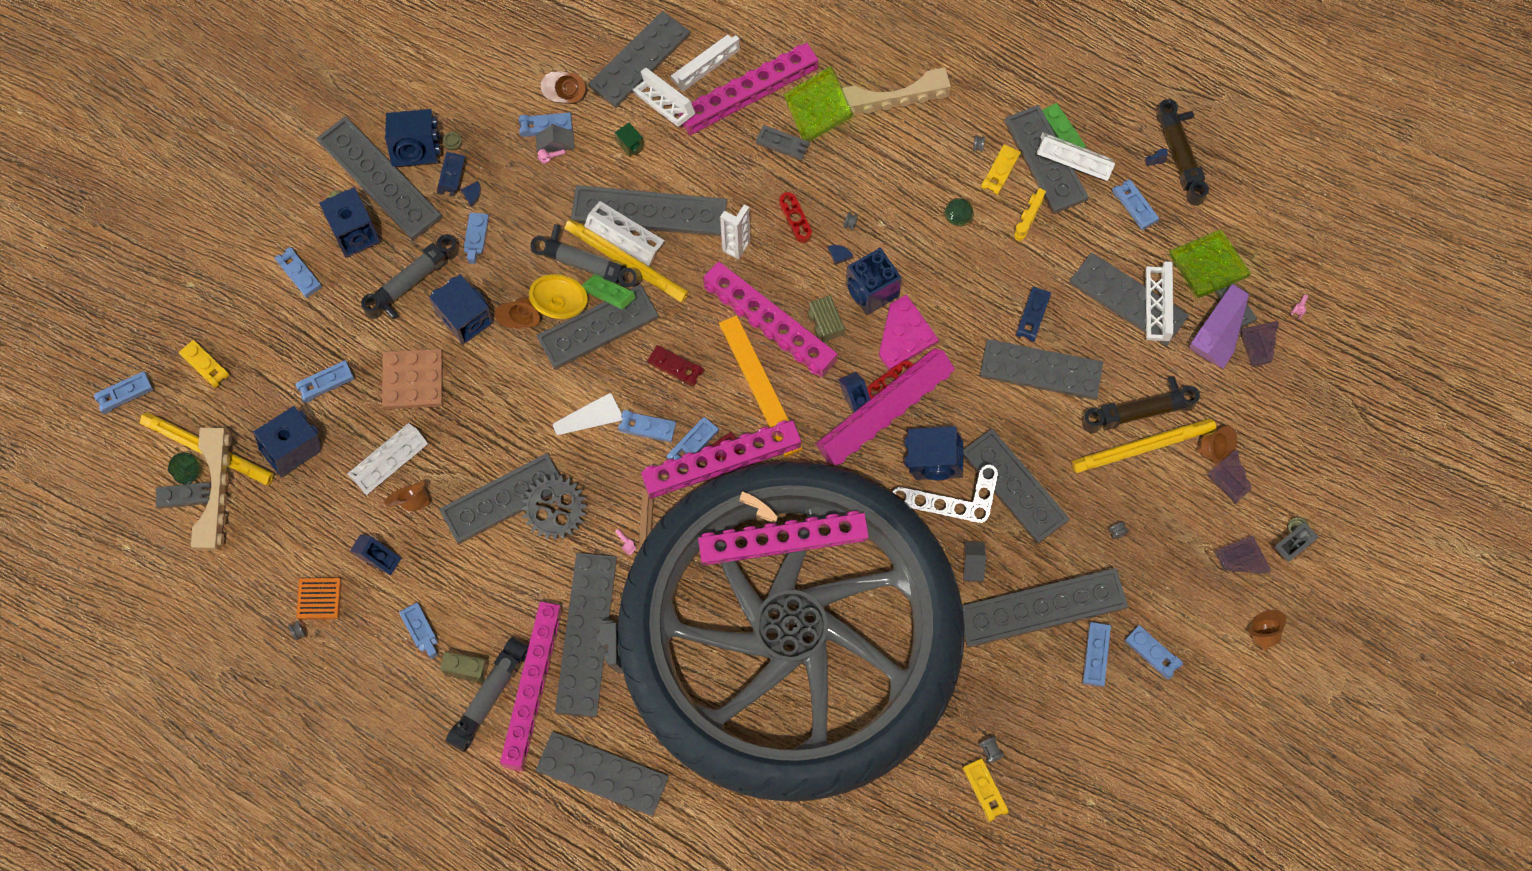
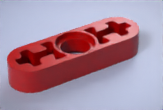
M791 192L783 193L779 198V206L795 239L799 243L809 242L812 237V229L796 196ZM785 199L791 201L792 209L789 210V205L785 203ZM798 214L801 219L799 221H792L790 216ZM801 225H802V230H803V232L806 233V236H803L802 234H800V228H799V227H800Z
M902 361L867 387L870 399L876 396H872V390L876 392L882 385L883 388L879 391L881 392L888 386L885 383L887 378H894L896 380L899 377L898 375L902 373L903 367L908 369L914 364L910 361Z

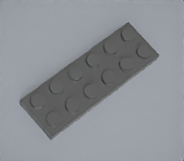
M662 11L588 83L589 88L613 107L617 108L633 92L632 89L644 81L640 71L647 68L654 72L690 36V31Z
M1037 105L1006 117L1004 122L1039 188L1046 191L1045 199L1053 214L1088 201L1089 197L1072 167L1037 154L1042 141V132L1056 137L1040 106Z
M1091 252L1071 278L1069 284L1146 333V287ZM1153 291L1151 292V296L1156 301L1161 298ZM1174 305L1173 335L1171 340L1189 317L1187 313ZM1156 306L1151 310V314L1156 319L1162 315V312ZM1155 324L1151 328V334L1162 335V329ZM1171 340L1158 342L1167 347Z
M641 284L629 289L634 292L636 298L623 310L608 302H603L536 335L554 370L658 319V314Z
M987 339L980 378L1097 400L1103 361Z
M993 429L964 449V458L978 475L981 467L984 465H992L997 469L998 476L994 494L1037 544L1041 543L1070 520ZM985 468L983 470V477L985 479L993 478V469Z
M546 453L447 504L439 510L459 545L524 511L521 510V507L526 506V503L521 500L528 499L524 492H531L532 490L529 485L531 484L536 487L537 479L542 483L543 476H546L548 481L551 480V475L555 476V480H558L560 476ZM543 490L540 495L541 499L545 500L551 497L552 493L549 490Z
M555 732L551 733L535 770L537 773L654 817L669 779L667 775Z

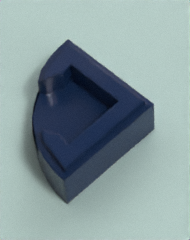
M1167 148L1157 150L1158 154L1152 157L1149 155L1145 159L1146 166L1165 163L1168 156Z
M478 181L461 189L470 207L477 202L481 189Z
M841 245L828 246V251L835 265L853 259V254L846 247Z

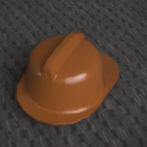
M550 72L545 75L540 85L544 97L554 102H577L584 96L586 90L582 77L570 72Z
M526 297L518 298L514 302L501 304L495 310L496 320L508 328L534 327L540 321L538 311L533 307L530 299Z
M1226 425L1215 432L1204 435L1201 446L1197 451L1202 453L1206 459L1213 460L1216 464L1221 463L1231 456L1236 448L1237 434L1232 426Z
M420 481L396 490L385 499V506L400 505L407 511L412 512L429 505L430 500L424 489L426 482Z
M1273 610L1262 612L1253 619L1249 628V634L1257 645L1263 647L1264 651H1267L1270 646H1275L1281 642L1282 631L1286 624V616L1280 611Z

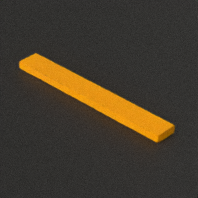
M737 315L719 322V326L769 428L775 427L781 421L787 420L789 422ZM774 436L776 442L783 440L780 436ZM801 446V448L785 453L783 456L786 458L802 451L803 448Z

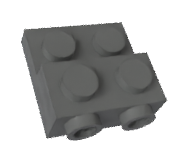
M603 621L602 624H599L600 631H597V642L606 650V663L618 674H623L618 647V625L614 621Z

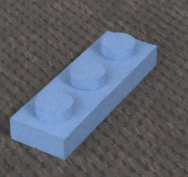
M1093 622L1089 624L1083 684L1104 687L1111 625Z

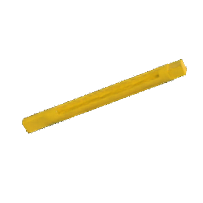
M571 219L567 221L565 229L611 259L627 264L626 268L635 267L639 269L644 280L677 301L683 303L686 300L689 291L584 227V225Z
M149 412L141 415L140 424L203 454L198 448V436ZM228 452L230 455L228 467L266 486L272 483L274 473Z
M1210 418L1071 461L1072 468L1075 473H1079L1216 431V423Z

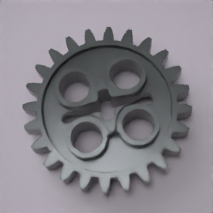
M551 475V480L548 481L547 477L543 476L542 483L537 479V486L535 487L530 484L529 487L532 491L524 492L528 499L521 500L526 503V506L521 507V510H525L527 513L522 518L529 519L525 525H533L531 532L536 529L539 530L538 537L545 533V539L552 535L553 539L556 540L557 534H560L561 538L564 539L565 532L571 536L572 532L570 529L578 530L576 523H583L579 517L586 516V513L581 511L582 508L587 507V505L581 504V501L586 498L579 497L582 489L575 490L577 483L569 485L570 478L563 482L562 475H560L558 480H555V476ZM545 489L552 493L549 501L541 499V492ZM563 494L571 496L572 501L568 506L563 505L560 501ZM536 502L549 505L557 502L556 506L571 509V513L559 510L551 513L550 508L537 506ZM539 509L547 512V518L544 521L536 518V512ZM558 514H564L567 517V522L564 525L556 523V516Z

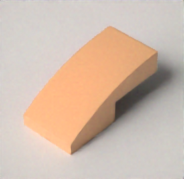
M742 492L739 502L758 508L756 517L776 523L778 517L767 505L757 498Z

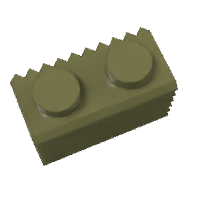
M831 295L809 303L807 315L809 320L815 323L814 331L817 338L821 337L824 343L845 335V327Z
M445 651L440 669L445 677L449 676L450 678L452 676L453 678L456 677L457 679H465V681L469 680V682L473 681V683L476 681L483 684L488 670V663L486 659Z

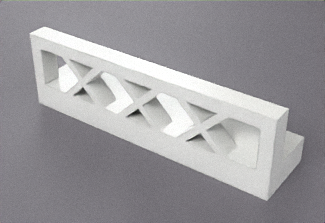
M726 35L672 74L671 80L682 92L740 51L739 38L736 35L732 38Z
M644 68L640 71L644 81L632 89L635 95L677 127L695 114L691 101L649 69ZM647 86L650 88V92H641ZM661 96V100H652L653 97ZM664 105H672V109H663ZM677 113H683L678 119L674 117Z
M1042 132V141L1037 151L1038 155L1108 181L1115 165L1112 158Z
M601 201L588 214L584 226L648 266L653 262L657 251L665 241ZM599 209L605 211L608 216H602L597 212ZM619 220L623 222L624 226H618L614 221ZM630 230H636L640 236H634ZM646 240H652L655 243H657V245L655 247H652L651 245L647 244Z
M743 205L737 216L726 211L720 216L722 251L738 260L750 243L749 207Z
M1164 261L1162 267H1146V340L1170 341L1172 338V262ZM1150 273H1161V280L1156 283L1151 279ZM1155 288L1161 293V298L1157 301L1151 296V292ZM1155 306L1162 312V315L1157 319L1151 314V310ZM1156 324L1162 329V335L1151 334V328Z
M408 423L347 473V475L367 495L428 443L420 432Z

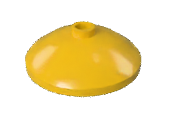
M550 274L539 277L532 283L529 290V299L533 307L550 318L568 319L582 313L587 305L585 289L579 282L564 275Z

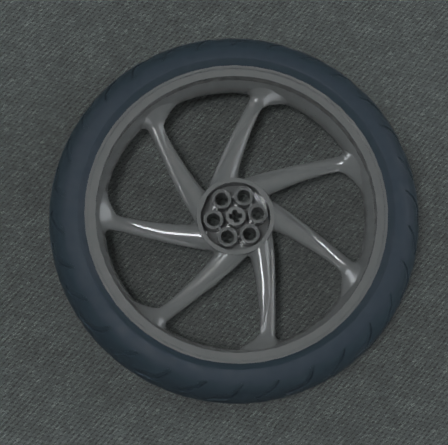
M772 462L738 469L705 483L679 501L656 524L640 547L626 579L619 609L618 647L625 682L639 714L659 742L686 767L703 778L739 794L773 801H811L844 794L871 783L901 764L925 741L944 714L957 684L963 659L965 625L959 588L945 552L928 526L902 500L875 482L840 468L809 462ZM742 492L762 501L775 514H807L808 518L818 517V520L826 519V516L838 514L841 517L847 516V513L852 511H859V514L865 513L868 539L876 544L894 565L893 570L889 572L841 580L799 591L795 590L807 550L788 553L767 599L763 601L747 581L736 561L720 563L746 618L753 628V632H728L687 626L678 620L672 601L684 571L700 551L698 538L702 537V534L714 533L715 535H720L725 530L734 529L740 523L758 518L756 517L758 508L739 502ZM801 530L798 534L801 539H807L810 536L806 530ZM718 542L715 545V549L719 552L724 551L727 547L723 542ZM883 586H894L910 601L914 623L913 645L908 667L900 669L855 631L826 612L824 607L867 590ZM790 604H796L799 608L796 611H790L787 607ZM776 612L780 617L773 620L769 618V614ZM811 615L816 620L813 623H808L804 620L805 617ZM790 624L794 625L793 631L788 630ZM770 632L778 635L774 640H770L766 636ZM675 636L726 650L768 657L770 662L747 687L725 706L718 710L709 709L695 703L686 692L673 663L669 640ZM812 636L814 641L812 643H805L803 637ZM827 640L841 645L885 673L890 678L891 683L889 701L883 710L859 730L834 742H830L827 739ZM787 644H792L795 649L787 652L783 647ZM800 664H805L811 694L813 720L812 736L808 740L792 749H780L746 741L724 729V723L772 689Z

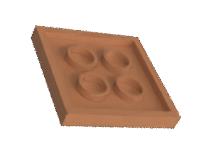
M442 349L383 352L382 408L384 410L443 406Z

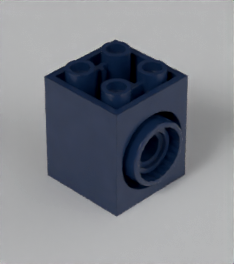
M432 109L386 113L385 140L392 167L437 163L438 155L441 154L440 144L438 143L441 142L440 131L436 130L438 122L437 117L433 116Z
M355 187L319 202L345 258L380 243L372 221Z
M881 247L847 266L846 286L852 298L860 305L866 315L899 298L902 277Z
M461 274L449 279L446 285L435 289L429 296L436 315L462 345L494 323L489 305L482 294L475 287H471Z
M292 406L253 431L258 450L280 478L321 452L319 445L321 441L318 437L319 432L313 424L310 426L302 410L298 411L295 406Z
M956 426L908 429V436L905 437V446L908 448V455H905V466L909 468V472L914 476L915 480L942 481L951 478H963L964 440Z

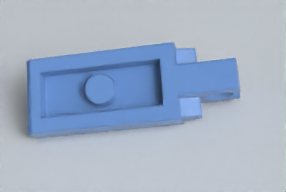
M469 213L464 243V252L468 253V264H476L478 254L484 252L489 214Z
M415 603L400 611L399 614L417 648L421 652L426 650L430 659L437 657L438 654L433 646L437 644L436 637L419 604Z

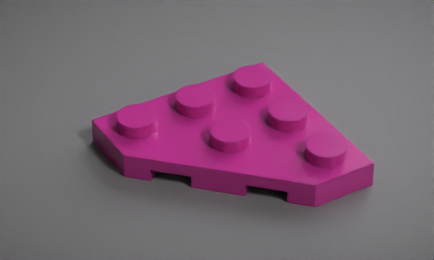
M907 294L890 304L879 357L888 370H891L902 361L912 359L939 342V339Z

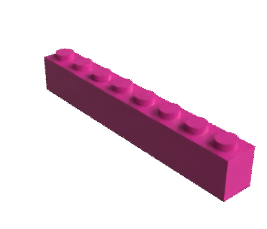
M934 348L815 443L825 460L835 466L843 463L848 455L858 451L866 441L873 439L879 430L888 427L894 418L903 415L909 406L919 402L925 393L931 392L940 381L949 378L950 373L955 368L945 352Z

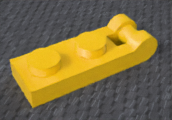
M1004 144L984 179L981 188L985 190L988 188L994 194L999 195L1021 152Z
M1039 188L1036 194H1032L1028 203L1031 206L1029 210H1024L1021 217L1023 222L1018 223L1016 226L1014 238L1017 241L1025 239L1044 200L1045 190Z
M194 340L178 352L213 388H217L222 379H227L230 376Z
M981 758L964 766L962 769L987 820L991 822L998 815L1008 814L1007 806L983 759ZM995 801L997 807L991 809L989 803Z

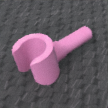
M541 149L538 152V159L546 164L551 158L565 154V151L563 149L548 153L545 149Z
M1303 295L1301 302L1296 304L1291 311V315L1297 313L1299 315L1298 319L1302 318L1306 312L1305 303L1308 295Z
M617 529L615 532L625 543L622 546L623 551L631 555L636 550L634 542L626 538L620 529Z

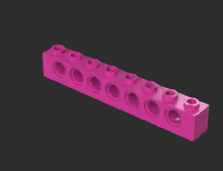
M808 43L798 45L792 51L779 55L771 62H765L761 67L748 71L744 76L732 79L728 84L715 88L707 95L698 97L697 100L691 103L695 114L682 125L691 136L817 70L818 58Z
M719 261L703 277L704 288L709 293L716 294L719 300L725 305H730L738 316H744L748 319L751 326L762 330L763 334L769 340L773 339L783 351H789L797 362H803L814 375L818 374L820 377H823L837 362L838 353ZM722 284L729 285L727 288L720 287ZM741 295L744 298L736 299L735 297ZM757 307L758 310L751 311L750 308ZM767 318L773 319V321L770 323H767L764 320ZM781 330H787L788 333H787V334H781V333H779V331H781ZM800 341L803 345L796 346L794 343ZM816 353L818 356L812 358L809 354Z
M785 420L777 423L775 427H763L757 433L751 435L746 433L733 441L725 440L719 446H708L703 448L701 452L695 454L693 452L687 453L677 460L669 459L663 462V465L646 467L641 472V476L649 499H653L801 448V439L794 421L788 422ZM780 436L783 440L775 442L772 438ZM756 442H761L764 446L762 448H756L753 444ZM741 448L745 453L738 455L734 451ZM724 455L726 459L724 461H718L716 460V456ZM704 461L707 463V466L700 468L696 464ZM680 468H686L688 472L686 474H680L678 473V470ZM666 474L669 476V479L662 481L658 477Z
M859 511L848 512L847 516L841 517L838 514L826 516V519L818 520V517H811L805 519L806 522L797 523V520H791L781 526L771 523L764 525V528L761 529L751 526L743 528L744 531L735 532L733 529L725 530L720 535L705 533L702 534V537L698 538L702 566L866 542L869 537L865 513L859 514ZM841 524H848L851 530L848 533H843L840 531L839 526ZM821 527H827L830 530V534L822 536L818 530ZM806 530L810 536L807 539H801L798 536V532ZM785 533L789 539L786 542H780L777 539V535ZM759 536H765L768 539V543L759 545L756 539ZM744 539L747 542V546L745 548H738L735 545L736 541ZM718 542H723L727 547L724 551L719 552L715 549V545Z
M545 602L539 603L500 761L503 768L524 772L562 616L560 605Z

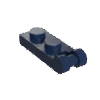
M1036 287L1032 288L1016 333L1017 337L1021 338L1023 336L1029 338V341L1035 342L1052 292ZM1025 326L1033 327L1032 331L1025 329Z

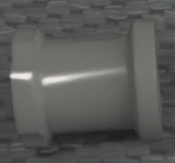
M996 737L989 738L979 744L988 758V764L998 761L1005 756L999 750Z

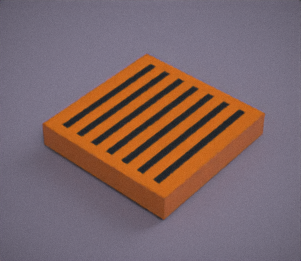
M299 578L296 618L298 620L339 619L341 579Z

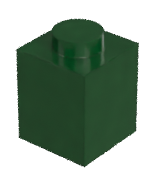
M630 122L614 132L616 142L629 157L633 154H638L643 149V137Z

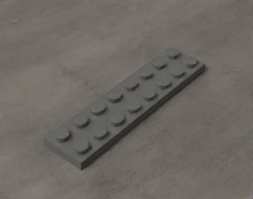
M346 116L316 138L317 142L412 241L442 218L441 214L395 167H392L390 161Z
M576 185L571 220L585 224L588 214L601 201L647 230L721 236L720 216L726 211L727 199ZM599 209L597 212L602 216H608L607 213L601 209ZM619 220L614 221L616 225L624 226L623 222Z
M576 553L555 709L556 714L597 718L606 650L597 642V631H600L599 624L610 620L617 565L616 556Z
M1114 568L962 606L965 625L964 638L967 648L1127 609L1128 604L1117 569Z

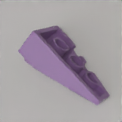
M1232 284L1192 341L1189 349L1224 369L1234 354L1249 294Z

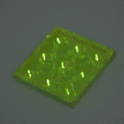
M831 66L783 94L802 139L808 142L854 115L837 75Z
M1222 230L1170 250V257L1198 299L1250 277L1251 274Z

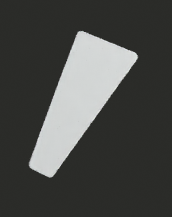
M609 393L555 422L553 428L557 435L622 421V414L612 394Z

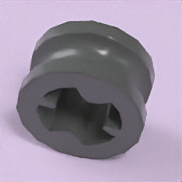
M975 135L973 152L979 150L980 153H983L985 136L978 137V135Z
M848 212L843 228L849 227L853 231L857 223L858 214L852 215L851 212Z
M1125 522L1118 523L1109 529V532L1113 533V539L1121 538L1129 533V529L1125 528Z
M297 620L294 625H288L296 641L299 640V637H306L300 622Z

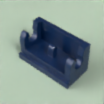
M446 151L437 194L442 195L444 191L450 192L449 195L453 196L455 191H457L465 156Z

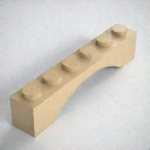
M944 67L929 70L915 83L896 91L873 92L857 86L836 89V102L840 117L849 118L857 114H870L877 110H889L892 107H905L912 103L944 99L950 95L951 86L946 68Z
M200 428L198 448L205 456L211 474V493L208 504L200 519L192 527L191 548L199 551H221V545L224 544L222 525H225L226 515L223 513L224 505L227 504L225 486L229 482V476L226 471L227 466L230 464L228 446H231L232 441L231 434L224 428Z

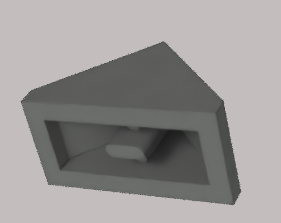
M551 124L536 134L537 153L541 149H545L547 152L563 149L564 151L575 150L573 131Z
M1304 522L1279 542L1275 548L1290 562L1303 553L1319 537Z
M964 541L963 581L984 582L986 564L985 542Z

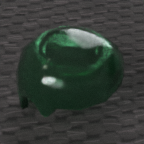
M955 198L948 202L944 214L946 220L951 225L963 227L965 224L973 221L975 212L972 204L965 198Z
M179 452L171 458L167 470L176 482L188 485L200 475V463L193 455Z

